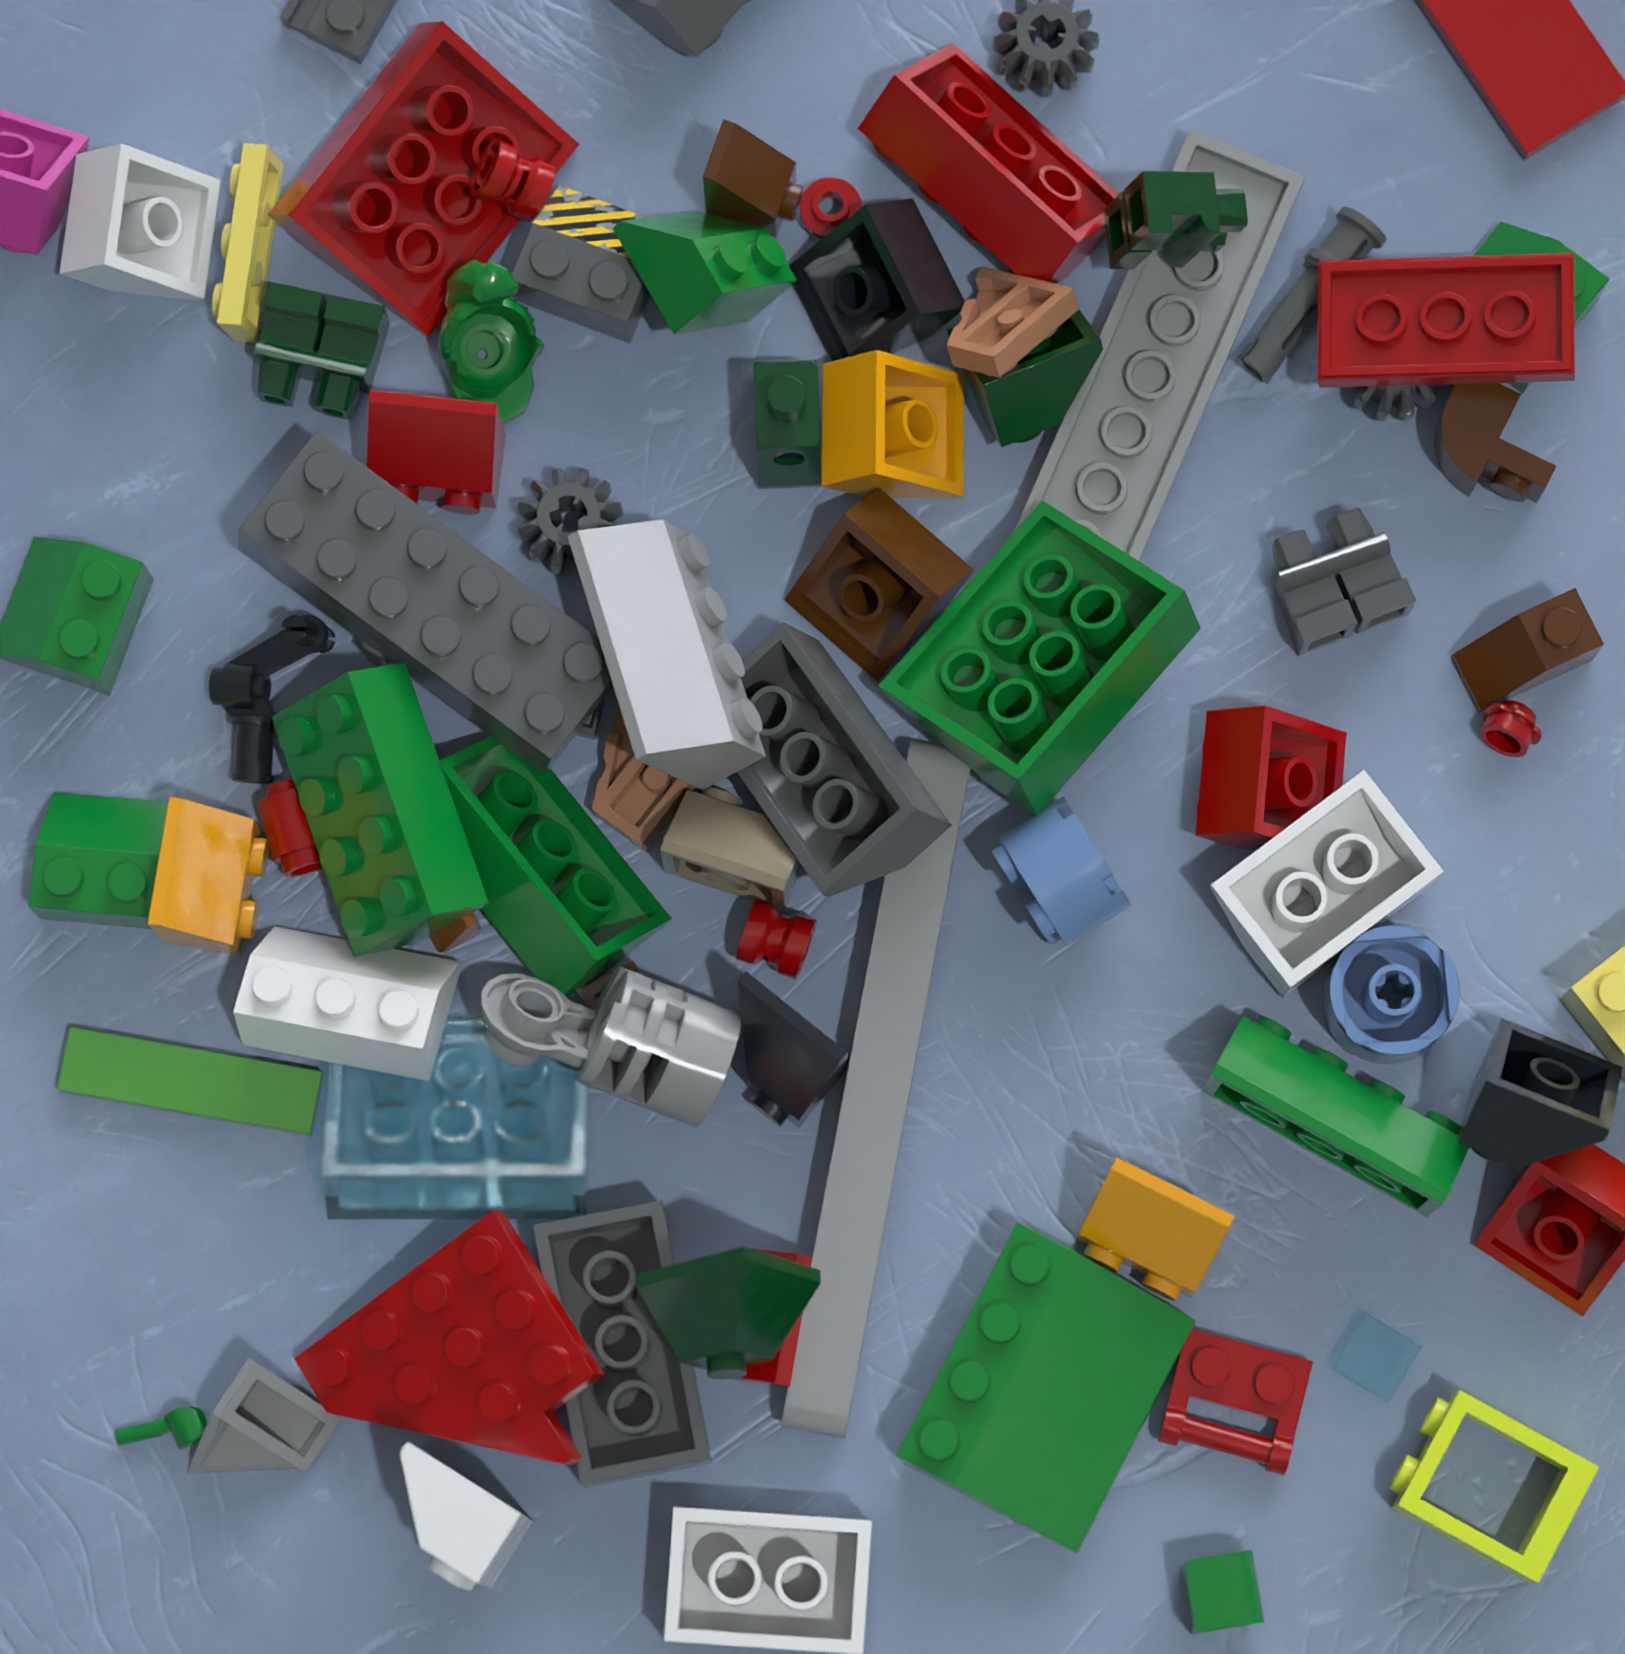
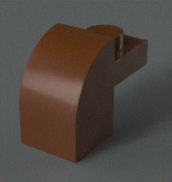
M1500 383L1454 385L1435 428L1434 451L1437 463L1446 479L1457 490L1470 497L1479 477L1482 476L1490 480V487L1505 498L1517 502H1524L1527 498L1537 503L1556 465L1499 438L1521 396L1520 393Z

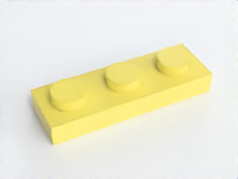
M243 143L240 164H234L230 175V193L235 202L232 222L226 223L222 231L221 252L226 263L223 283H217L214 288L212 311L217 324L234 342L256 343L260 336L263 304L276 221L268 214L279 201L284 164L267 144Z

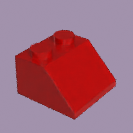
M370 389L366 467L416 504H418V500L443 503L444 510L464 515L479 514L481 507L497 508L506 438L497 403Z
M1266 705L1207 711L1202 745L1203 755L1195 836L1234 848L1258 850L1342 787L1347 732Z
M1592 1144L1523 1166L1473 1245L1583 1317L1625 1261V1164L1597 1145Z

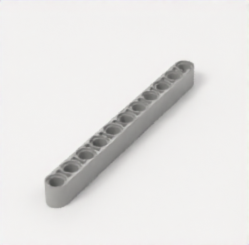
M912 740L906 762L952 826L905 868L887 874L884 877L811 1263L812 1268L820 1270L821 1284L803 1311L791 1385L787 1389L781 1422L783 1427L840 1438L846 1437L971 770L969 766L946 747Z

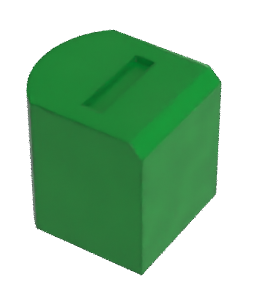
M1252 1550L1191 1559L1186 1561L1180 1568L1191 1634L1265 1622Z

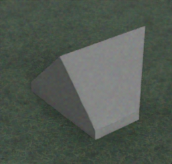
M248 1358L213 1410L187 1473L299 1469L306 1473L342 1418L335 1414L326 1413L321 1404L267 1368Z

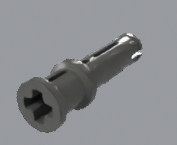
M1344 206L1336 214L1337 225L1318 249L1311 248L1308 251L1303 263L1305 271L1263 324L1252 342L1237 357L1236 361L1241 368L1255 379L1268 384L1281 366V363L1318 317V261L1362 260L1366 258L1372 248L1380 249L1386 242V236L1381 229L1358 211Z

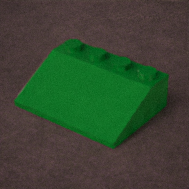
M1042 500L878 687L885 696L988 784L1037 816L1201 628L1184 589Z
M1016 1223L896 1456L906 1466L1078 1554L1196 1320L1077 1252Z

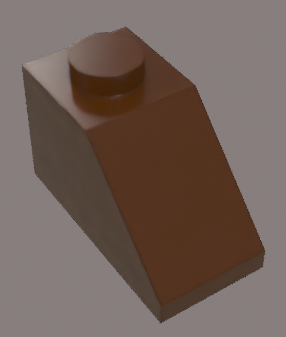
M723 119L703 174L706 213L767 228L770 235L777 238L783 219L791 222L794 221L803 195L804 186L796 184V162L738 124Z
M1573 588L1517 614L1455 652L1451 658L1480 713L1490 704L1501 703L1592 661L1604 643L1576 588Z

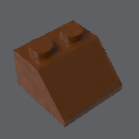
M878 488L842 515L784 600L879 682L945 611L974 569L882 489Z

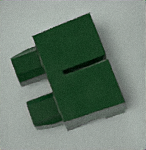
M1142 171L1124 191L1104 208L1110 269H1134L1152 253V250H1162L1168 263L1179 268H1183L1199 252H1218L1226 244L1227 232H1240L1247 226L1248 217L1244 189H1216L1214 172Z
M268 281L263 304L265 315L260 339L256 342L253 352L260 367L258 381L260 399L266 403L280 406H293L299 379L319 382L320 387L315 403L317 412L345 420L350 419L359 400L360 392L370 393L390 326L385 306L329 294L328 302H326L322 292Z

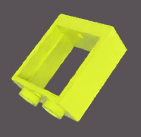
M1461 1390L1452 1393L1448 1401L1437 1397L1419 1430L1429 1437L1418 1458L1415 1459L1407 1454L1390 1483L1389 1489L1398 1494L1391 1508L1528 1585L1538 1584L1593 1481L1599 1466ZM1464 1416L1560 1469L1517 1552L1421 1500Z

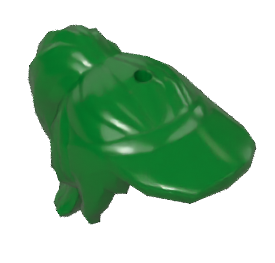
M472 259L457 269L447 281L448 289L445 306L448 312L444 316L441 325L438 350L454 399L497 403L502 424H505L526 411L534 390L532 366L535 359L542 354L544 344L540 337H536V328L533 325L535 319L528 312V308L510 298L516 295L519 284L515 282V278L510 274L508 268L492 261L481 263ZM479 350L485 351L486 356L484 359L478 357Z

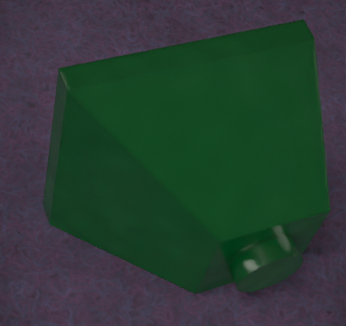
M1079 309L1062 323L1053 335L1040 342L1018 361L1011 371L1003 374L1000 378L962 368L983 420L1000 446L1004 447L1012 443H1023L1033 440L1042 431L1060 425L1102 353L1103 346L1100 337ZM954 327L947 329L949 338Z
M739 1247L635 1274L636 1288L679 1362L707 1370V1376L712 1379L742 1377L747 1374L746 1366L773 1360L821 1284L819 1269L746 1247Z

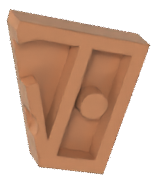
M983 267L977 272L975 277L979 291L976 299L965 300L960 312L961 322L953 328L946 345L952 365L1000 378L1003 374L1011 371L1018 361L1040 342L1053 335L1062 323L1079 310L1074 289L1064 285Z
M618 703L613 731L608 733L603 754L605 767L602 777L597 782L592 811L599 819L646 852L677 812L687 789L693 791L696 787L636 760Z

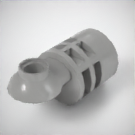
M618 966L612 972L593 1010L570 1001L561 991L547 982L520 973L501 974L489 980L481 992V1012L483 1020L489 1029L487 1043L492 1052L500 1059L517 1066H530L536 1063L540 1056L550 1057L575 1067L574 1079L578 1083L693 1127H698L703 1122L721 1090L737 1046L741 1028V1015L738 1012L621 966Z

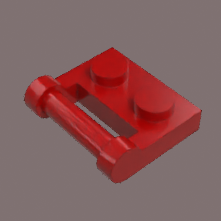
M1192 1329L1178 1356L1159 1431L1158 1442L1177 1447L1178 1442L1183 1441L1266 1464L1265 1471L1284 1476L1290 1461L1313 1361ZM1189 1398L1274 1420L1276 1424L1273 1436L1268 1438L1186 1416Z

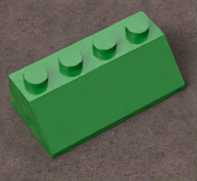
M491 736L440 760L489 904L481 909L536 978L556 987L566 997H569L582 987L599 979L666 926L672 919L551 768L544 776Z
M1258 1015L1254 1022L1243 1016L1204 1084L1202 1092L1425 1217H1428L1444 1203L1469 1150V1147L1458 1143L1462 1128L1459 1124L1438 1112L1428 1110L1424 1117L1402 1105L1405 1095L1385 1082L1371 1078L1367 1085L1345 1073L1349 1066L1348 1063L1323 1048L1314 1047L1313 1051L1309 1053L1288 1040L1292 1033L1276 1021Z

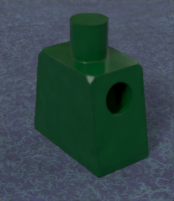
M817 360L755 362L754 389L759 489L822 487ZM782 453H798L803 455L794 460H782L775 457Z

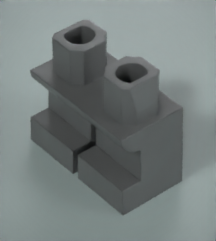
M1360 508L1353 509L1328 520L1326 527L1336 548L1335 551L1316 557L1305 529L1281 536L1273 542L1272 551L1278 572L1273 588L1298 656L1348 638L1352 635L1354 629L1356 634L1409 615L1417 601L1407 579H1402L1393 560L1386 533L1383 532L1375 535Z

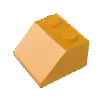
M879 350L824 363L822 390V487L862 497H867L878 488L882 489L891 498L963 497L964 374Z
M169 797L148 925L165 944L241 955L243 939L254 938L259 904L258 901L250 900L254 876H264L269 854L267 839L260 838L262 830L254 819L186 799Z
M1116 1157L1075 1240L1087 1246L1083 1256L1114 1272H1118L1121 1264H1124L1145 1275L1141 1283L1144 1287L1167 1299L1176 1301L1180 1293L1192 1298L1197 1292L1235 1216Z

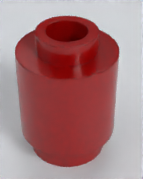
M293 779L284 780L265 789L267 798L257 803V809L274 864L281 865L285 877H297L322 870L320 856L305 812L301 807Z

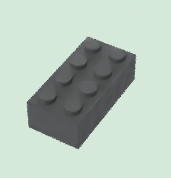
M662 1200L533 1225L541 1272L604 1373L602 1377L566 1402L573 1444L583 1458L577 1462L581 1485L584 1488L713 1463L695 1367L679 1362L636 1288L635 1274L675 1264Z

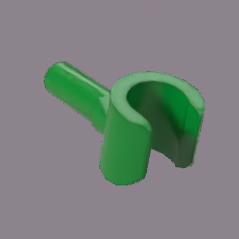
M193 1406L180 1407L155 1421L116 1429L115 1437L118 1445L161 1437L171 1432L178 1448L183 1449L200 1442L208 1421L200 1408Z

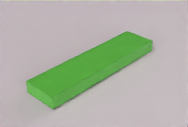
M70 1027L57 1090L61 1093L312 1137L324 1073L306 1068Z

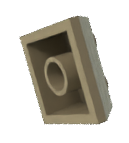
M707 787L703 790L702 794L687 789L660 849L664 872L753 902L759 899L774 904L777 910L785 912L801 863L766 813L763 811V814L739 807L741 799L738 796L718 788Z

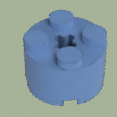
M1064 796L1044 808L1037 816H1031L999 836L998 838L1002 845L992 850L993 855L1017 892L1027 886L1032 891L1035 899L1025 906L1050 945L1062 939L1064 944L1068 946L1132 906L1123 889L1111 896L1112 893L1120 889V886Z
M1405 926L1374 928L1364 932L1341 952L1328 972L1322 994L1325 1020L1341 1048L1351 1055L1377 1064H1398L1410 1061L1430 1049L1451 1024L1459 1005V977L1451 958L1444 950H1441L1440 947L1427 938L1425 934ZM1385 982L1391 983L1394 993H1404L1405 998L1400 1001L1395 1009H1390L1386 1000L1378 999L1376 996Z

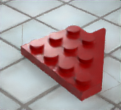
M501 1210L489 1212L294 1358L326 1413L564 1465L576 1464L583 1458L554 1411L604 1375L508 1217Z

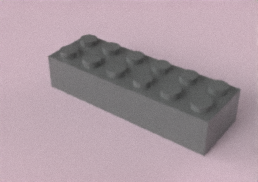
M319 431L315 432L239 528L237 549L353 635L381 653L391 663H405L410 677L544 776L613 687L598 637Z

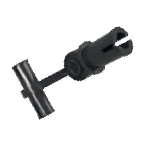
M311 615L289 616L283 621L281 626L286 629L226 663L224 667L213 668L209 679L211 702L213 705H223V708L230 715V724L236 725L232 781L252 784L273 783L272 768L275 725L272 716L277 713L268 701L271 695V678L269 675L309 654L317 652L326 653L332 650L335 642L328 640V638H336L335 633L320 618Z

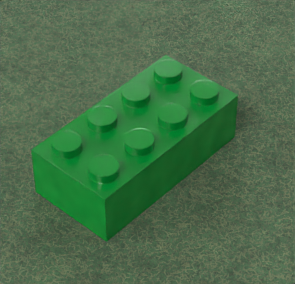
M405 663L346 672L272 716L279 744L285 754L299 795L301 807L305 812L320 856L321 865L326 873L340 914L341 923L347 934L354 957L412 945L489 904Z

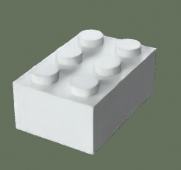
M673 1507L664 1641L835 1654H863L872 1520Z

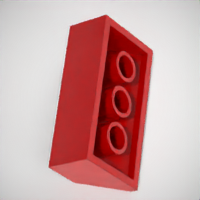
M955 43L894 74L857 128L873 143L874 149L880 156L899 166L917 183L919 190L926 198L940 204L962 224L965 233L973 241L986 246L1008 267L1009 272L1012 274L1057 284L1067 278L1107 237L1104 208L1119 193Z

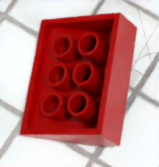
M443 21L419 23L268 215L316 257L422 335L429 337L448 312L445 301L449 278L457 269L472 259L481 263H487L521 220L510 214L507 205L499 201L488 204L471 196L470 183L473 172L489 143L494 139H500L515 146L518 155L525 159L538 157L549 162L555 167V175L579 146V143Z

